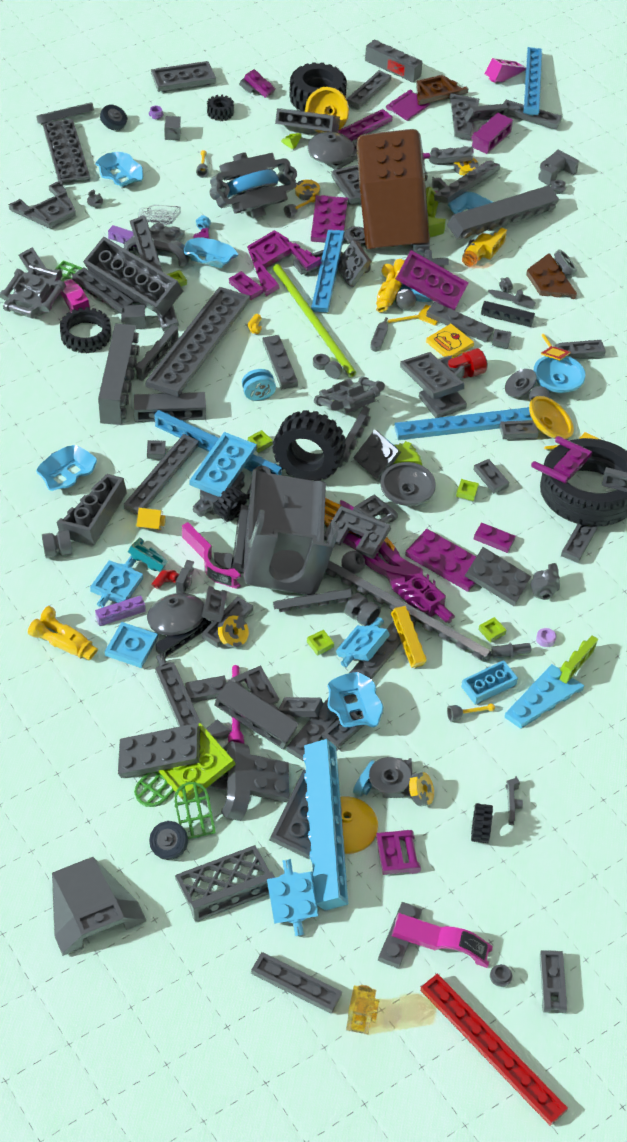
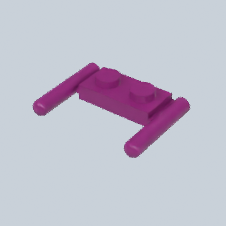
M557 436L555 442L570 449V451L555 465L554 469L536 461L531 463V467L566 484L587 462L593 452Z

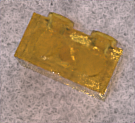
M367 985L353 986L346 1030L369 1035L371 1022L376 1023L380 1000L375 998L376 989H372Z

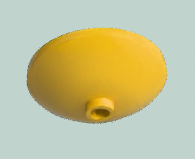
M323 87L310 95L306 103L305 112L340 116V130L347 122L349 106L345 96L339 90L332 87ZM315 130L318 133L328 132L322 130Z
M536 396L530 401V416L542 433L553 439L560 436L566 440L573 435L574 426L572 420L558 403L544 396Z
M341 796L344 853L353 854L366 849L374 841L378 830V820L373 809L364 801L354 797Z

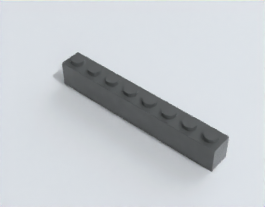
M550 185L454 214L447 226L457 240L466 239L471 235H479L484 231H491L499 226L504 227L509 223H516L521 219H528L534 215L538 216L546 211L551 212L556 208V204L560 199Z

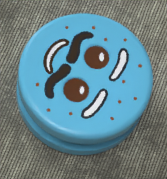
M255 369L245 374L242 378L244 394L250 400L267 399L276 390L273 374L269 370Z

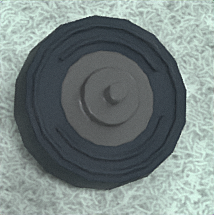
M109 104L103 107L100 113V120L105 127L118 131L125 127L127 115L119 106Z
M175 821L160 822L150 833V848L161 859H176L187 848V832L183 826Z

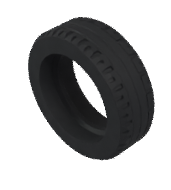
M580 438L570 440L593 452L592 456L588 458L587 462L578 471H591L604 475L607 467L627 472V450L600 439ZM558 445L546 456L544 465L554 469L555 465L570 449ZM542 473L540 481L541 495L549 508L560 517L576 524L593 527L616 524L627 518V492L615 490L608 493H591Z

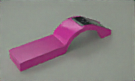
M189 522L182 525V538L204 559V571L208 578L216 583L238 589L240 583L236 579L240 578L241 575L234 568L227 570L215 567L210 562L212 546Z
M398 913L392 932L393 937L434 951L447 948L464 952L475 961L476 965L485 968L489 966L487 957L488 952L492 951L493 946L466 929L450 926L439 927Z

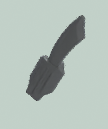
M488 290L495 298L512 301V303L533 309L536 304L530 296L524 295L522 290H517L515 296L503 291Z

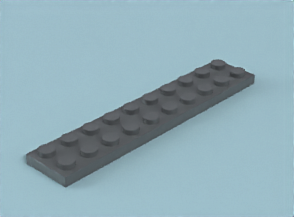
M219 286L148 377L146 387L178 397L250 302V296Z

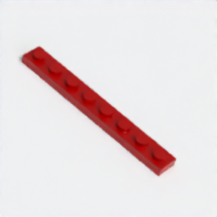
M438 973L421 986L420 991L549 1126L567 1112L568 1107Z

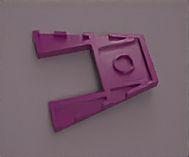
M275 230L247 246L265 296L280 289L279 284L265 268L292 253L307 271L322 264L321 258H316L310 251L300 248V245L290 242L289 238Z

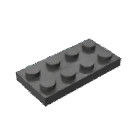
M209 61L151 69V76L158 92L216 83V77Z
M198 723L121 738L119 742L118 775L120 778L199 763L200 726Z

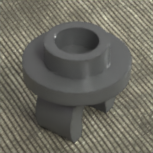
M94 189L88 192L87 203L89 206L99 207L103 204V198L100 193L96 195Z

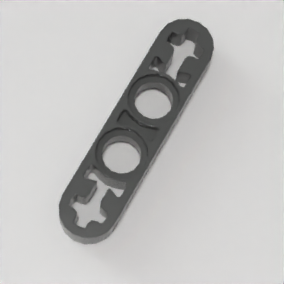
M93 102L39 114L36 115L38 124L93 111L94 106Z

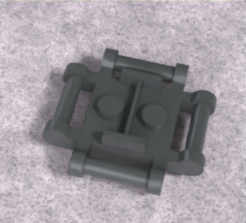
M36 263L29 265L27 273L17 268L5 290L0 292V297L6 300L3 304V310L21 313L32 319L37 314L49 313L52 309V304L60 292L64 291L67 286L60 280L62 278V271L44 268ZM41 273L44 275L51 276L52 278L47 279L44 277L37 276L36 274Z
M364 376L360 377L356 383L349 378L332 385L330 389L320 390L319 395L314 398V404L326 406L330 410L347 414L375 402V398L380 396V392L384 390L385 384L382 381L369 380L368 377Z

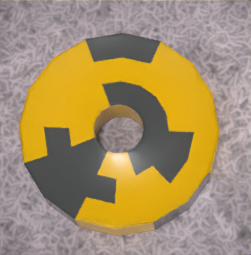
M473 158L472 161L454 162L453 169L459 175L464 176L478 166V161Z
M301 180L297 182L295 194L302 200H309L312 196L316 198V195L320 194V185L313 180Z
M233 615L221 621L218 627V635L224 645L234 648L243 645L247 641L249 629L243 618Z
M425 772L412 774L409 790L414 803L418 806L430 805L434 799V786L430 776Z

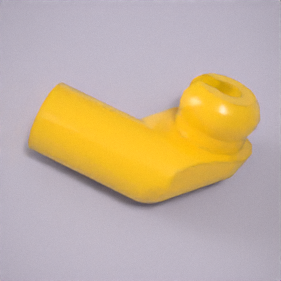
M255 314L247 324L252 334H259L262 330V326L259 327V322L262 320L259 314Z

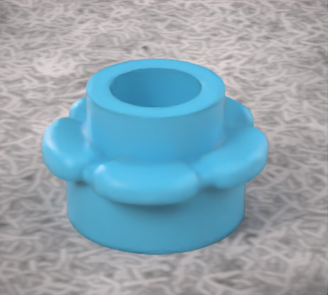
M201 215L196 219L197 227L200 230L203 228L210 229L211 220L207 216Z

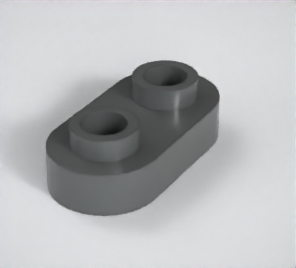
M558 249L554 253V260L562 267L561 270L565 275L573 276L577 272L576 266L564 251Z

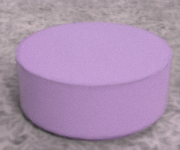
M541 628L537 632L536 641L542 647H551L555 644L556 633L550 628Z

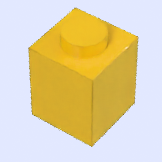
M139 508L137 527L161 530L162 526H165L166 515H163L162 510Z

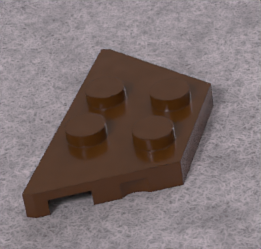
M444 75L417 80V104L422 105L448 99L450 94H468L469 88L457 86L458 82Z
M550 253L527 269L526 275L540 296L561 298V295H569L571 299H576V291Z

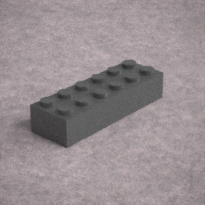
M104 236L83 261L89 271L162 317L183 293V289L177 280Z
M115 323L98 396L101 424L121 425L123 418H126L127 408H125V405H129L128 393L132 391L131 380H134L135 375L133 368L136 367V356H139L140 345H137L139 333H136V325Z

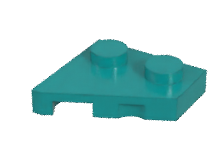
M139 537L127 552L131 554L133 559L146 563L149 569L161 572L168 561L152 547L149 549L142 545L144 540Z

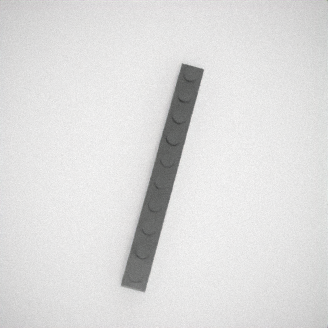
M329 560L325 571L329 576L333 578L338 576L345 585L349 587L354 585L357 587L358 592L365 596L370 594L373 596L374 601L381 605L383 603L389 605V609L392 611L394 608L406 606L412 622L416 623L417 621L423 624L422 628L432 633V631L439 633L438 637L446 642H449V640L455 642V646L464 652L466 649L471 651L472 656L480 661L483 659L490 660L492 653L489 649Z
M394 621L387 628L390 636L369 661L360 660L349 673H362L372 680L402 644ZM355 694L344 696L347 704L352 703L357 698ZM328 698L323 703L318 716L311 717L286 747L287 752L304 761L303 755L305 754L304 745L321 741L322 733L339 719L336 713L328 708Z

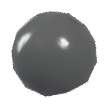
M409 289L401 290L395 298L396 305L402 310H410L415 306L416 295Z
M543 386L534 387L529 393V401L536 396H544L551 399L549 390Z
M348 551L342 556L341 566L353 574H358L364 569L365 560L361 553Z

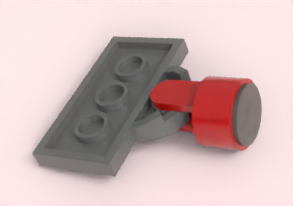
M476 348L464 352L462 356L452 358V355L438 359L431 352L400 361V368L432 399H438L463 390L464 382L460 379L485 373L488 363L484 352Z

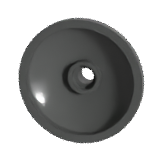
M322 132L309 140L308 153L313 159L321 163L339 164L352 157L354 145L347 136L341 133Z
M401 462L391 465L383 472L380 486L383 494L392 502L403 506H416L427 502L433 496L436 482L433 474L424 466L411 462Z
M188 593L166 595L157 600L149 609L147 614L148 624L153 631L162 635L186 633L203 621L204 603L199 597Z

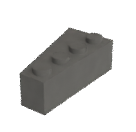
M106 474L91 488L92 491L88 495H84L80 499V503L75 508L71 507L67 511V515L56 522L58 530H69L70 540L94 546L127 494L123 477Z

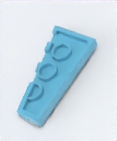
M551 664L505 713L504 718L521 729L539 718L545 711H550L558 703L568 700L574 693L581 692L584 689V685L573 677L567 684L560 681L562 672Z

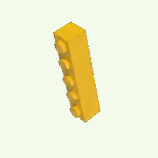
M406 606L394 608L391 615L411 668L423 666L427 661L426 655L423 653L422 645L418 640V634L415 632L409 611Z

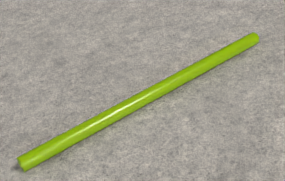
M280 264L274 265L273 270L349 377H354L356 371Z

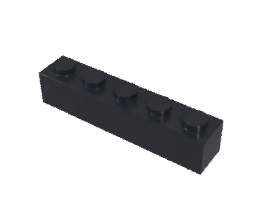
M485 300L481 309V315L527 327H532L535 317L534 312Z
M204 618L197 627L186 633L167 635L156 643V652L160 656L161 653L164 654L166 658L203 633L211 624V621Z

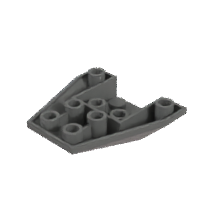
M94 857L52 872L54 937L62 956L84 948L83 939L121 923H123L125 930H128L146 922L138 901Z

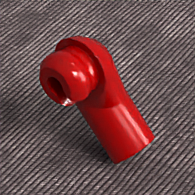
M162 570L151 585L159 590L164 582L176 583L179 573L175 570Z

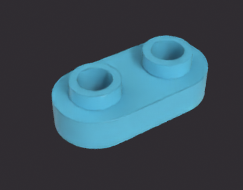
M375 760L370 761L357 780L353 794L362 797L370 792L372 784L369 780V771Z

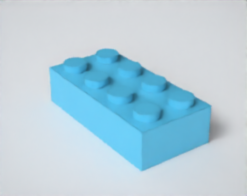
M503 660L463 679L461 687L474 705L516 686L518 677Z

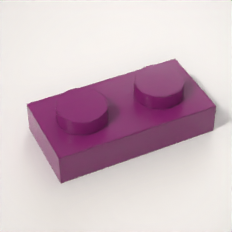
M255 69L244 76V79L265 98L276 90Z
M242 271L229 278V284L240 293L249 295L250 300L263 294V287Z
M481 522L474 534L473 540L508 553L516 536Z

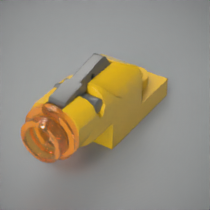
M501 227L493 236L481 233L476 239H470L462 255L464 265L468 267L474 266L483 257L491 260L505 243L507 229Z

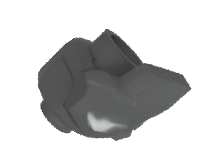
M556 563L548 564V569L534 573L531 589L536 598L547 600L559 591L560 577Z

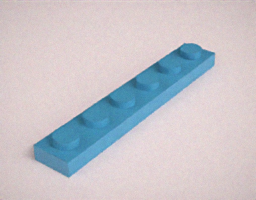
M328 230L321 260L322 264H320L311 306L314 312H329L345 236L342 230Z

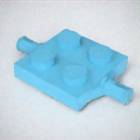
M131 556L125 564L109 560L90 586V592L101 596L97 602L98 607L103 608L108 600L117 603L128 600L143 580V574L132 568L136 560Z
M378 617L369 626L357 625L339 646L336 653L338 657L344 658L340 662L343 667L347 668L352 660L355 659L369 661L381 645L384 644L390 634L387 629L380 628L384 623L382 618Z
M291 859L282 860L285 874L267 879L274 924L281 922L293 923L295 936L304 935L302 921L310 917L319 916L312 872H293Z

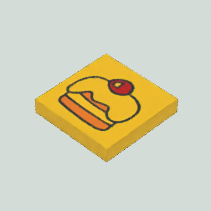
M452 324L426 338V343L443 357L452 355V358H455L474 346V341Z

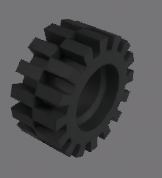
M222 94L221 96H211L207 101L208 117H211L212 120L215 118V121H218V119L220 121H223V119L226 121L228 118L231 119L234 115V101L232 98H228L227 95L223 97Z
M230 486V488L226 489V492L223 491L221 493V497L217 498L218 501L215 502L216 506L214 507V513L227 522L233 521L234 518L238 517L241 504H247L248 499L244 492L235 486Z
M475 803L471 842L489 844L493 805Z

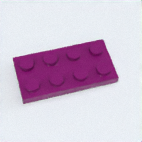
M316 195L310 242L325 243L328 230L344 231L348 198Z
M410 250L395 278L431 300L452 310L456 309L469 283Z
M427 528L405 552L406 557L467 592L476 584L465 577L476 556Z

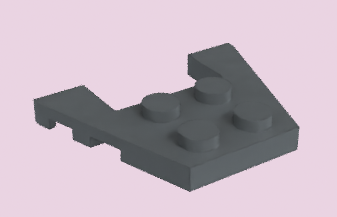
M61 180L48 185L49 191L54 195L53 197L32 207H29L21 199L8 204L10 211L49 229L76 216L75 208L70 198H68L67 191L63 187Z

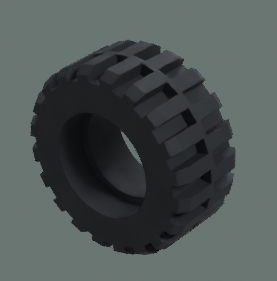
M322 62L306 63L295 69L290 76V102L297 110L305 111L310 95L323 87L335 88L346 98L347 79L339 68L333 67L331 64L327 65Z
M303 410L302 413L297 411L285 418L274 438L272 449L276 462H279L282 470L285 469L287 471L286 474L289 476L293 475L299 479L321 481L322 479H328L337 471L346 450V439L344 434L342 435V429L340 426H336L337 423L333 419L330 420L329 416L321 415L318 411L309 412V410ZM307 439L313 441L322 449L323 453L307 452L298 445L296 440Z

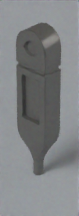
M387 317L377 325L370 345L372 351L377 352L382 347L388 331Z

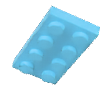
M223 432L189 480V485L221 497V493L223 491L226 492V489L232 486L257 449V444Z

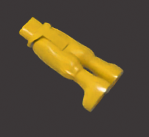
M397 259L394 266L391 264H384L382 266V275L387 279L378 291L376 301L377 312L386 311L393 304L402 286V283L395 278L405 260Z
M50 605L42 611L40 620L34 619L28 628V635L45 639L52 646L78 656L80 659L84 657L90 661L98 651V648L92 645V641H88L82 633L67 624L60 623L56 619V610ZM47 628L52 629V630H54V631L57 632V633H53V632H51L50 630H48Z

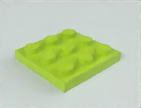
M201 723L198 724L200 726L199 763L158 771L175 792L186 782H197L206 789L236 765L233 759ZM193 784L186 785L187 800L194 799ZM197 785L199 795L204 790ZM181 789L178 793V796L181 799H184L183 792Z

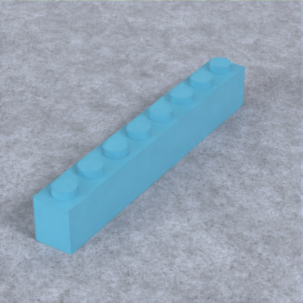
M328 739L304 745L305 754L303 755V760L306 764L304 777L307 783L306 800L309 808L307 818L310 823L308 837L311 842L312 878L317 906L325 911L348 905L336 746Z

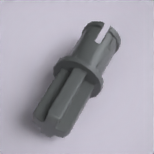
M509 642L507 645L491 646L493 659L500 657L513 658L514 655L529 654L532 650L530 643L512 645Z

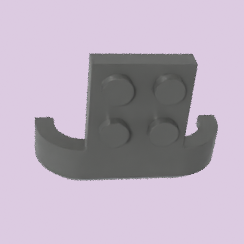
M156 223L150 227L156 249L173 252L178 258V265L180 267L186 266L189 263L190 257L184 253L185 245L180 242L185 236V230H181L176 226L167 227L162 223ZM134 235L126 241L123 247L127 251H132L133 246L136 244Z
M231 741L223 747L236 764L227 771V798L221 809V813L225 818L241 821L246 814L250 795L282 802L289 800V762L251 755L249 746L243 743Z

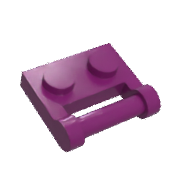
M413 830L376 833L383 875L408 872L416 874L421 871V865L417 861L413 841L415 839ZM400 840H403L406 844L409 860L407 863L403 861Z

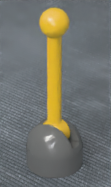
M205 150L201 151L202 162L196 168V174L201 178L209 174V168L205 164V156L207 154Z
M312 196L309 200L297 206L288 204L284 206V214L286 217L291 218L297 214L298 208L310 202L314 203L316 198Z
M490 703L488 706L464 710L459 705H450L447 707V716L450 722L458 721L465 713L484 710L494 711L495 705Z

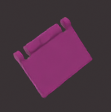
M409 89L387 104L386 109L391 110L408 121L430 106V103L418 105L417 94Z

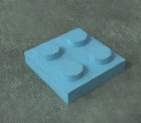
M121 622L105 650V656L142 668L158 639V634Z

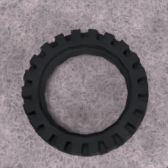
M81 307L78 308L79 311L73 309L72 313L68 312L66 316L62 317L60 321V336L66 348H71L74 352L78 350V353L83 351L89 353V350L96 352V348L101 350L102 346L106 347L107 343L110 342V319L105 313L102 314L101 310L96 311V308L90 310L89 307L83 310ZM81 323H92L102 328V331L97 335L85 338L74 336L69 332L72 327Z

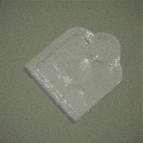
M150 205L140 208L138 217L145 215L148 222L171 225L180 215L181 206Z

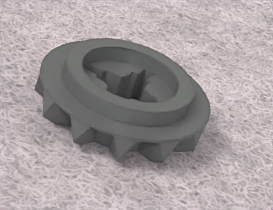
M354 226L345 230L344 240L348 244L352 240L357 241L360 246L365 244L364 228Z

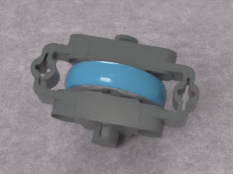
M246 152L234 155V161L219 166L220 173L210 179L211 189L209 193L211 198L216 200L220 208L232 206L234 214L251 212L252 218L257 219L266 215L264 208L288 200L286 193L297 186V171L291 166L288 159L275 160L273 153L248 158ZM277 167H278V169H279L278 175H277L276 172L273 170V169H275V168H277Z

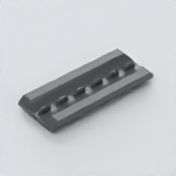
M73 119L42 123L57 180H61L62 183L74 180H89L90 174Z

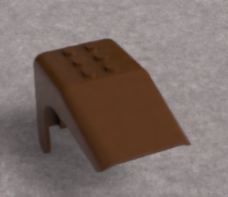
M405 129L360 135L356 144L366 249L428 243L430 241L425 185L426 167L420 132L416 129Z

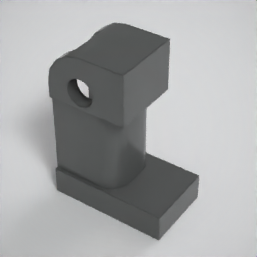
M557 149L546 160L541 162V172L538 174V179L546 185H551L550 181L556 180L557 174L562 170L574 176L578 171L580 160Z

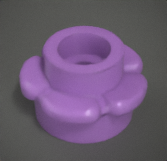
M155 105L150 108L148 114L157 120L163 116V110L160 106Z

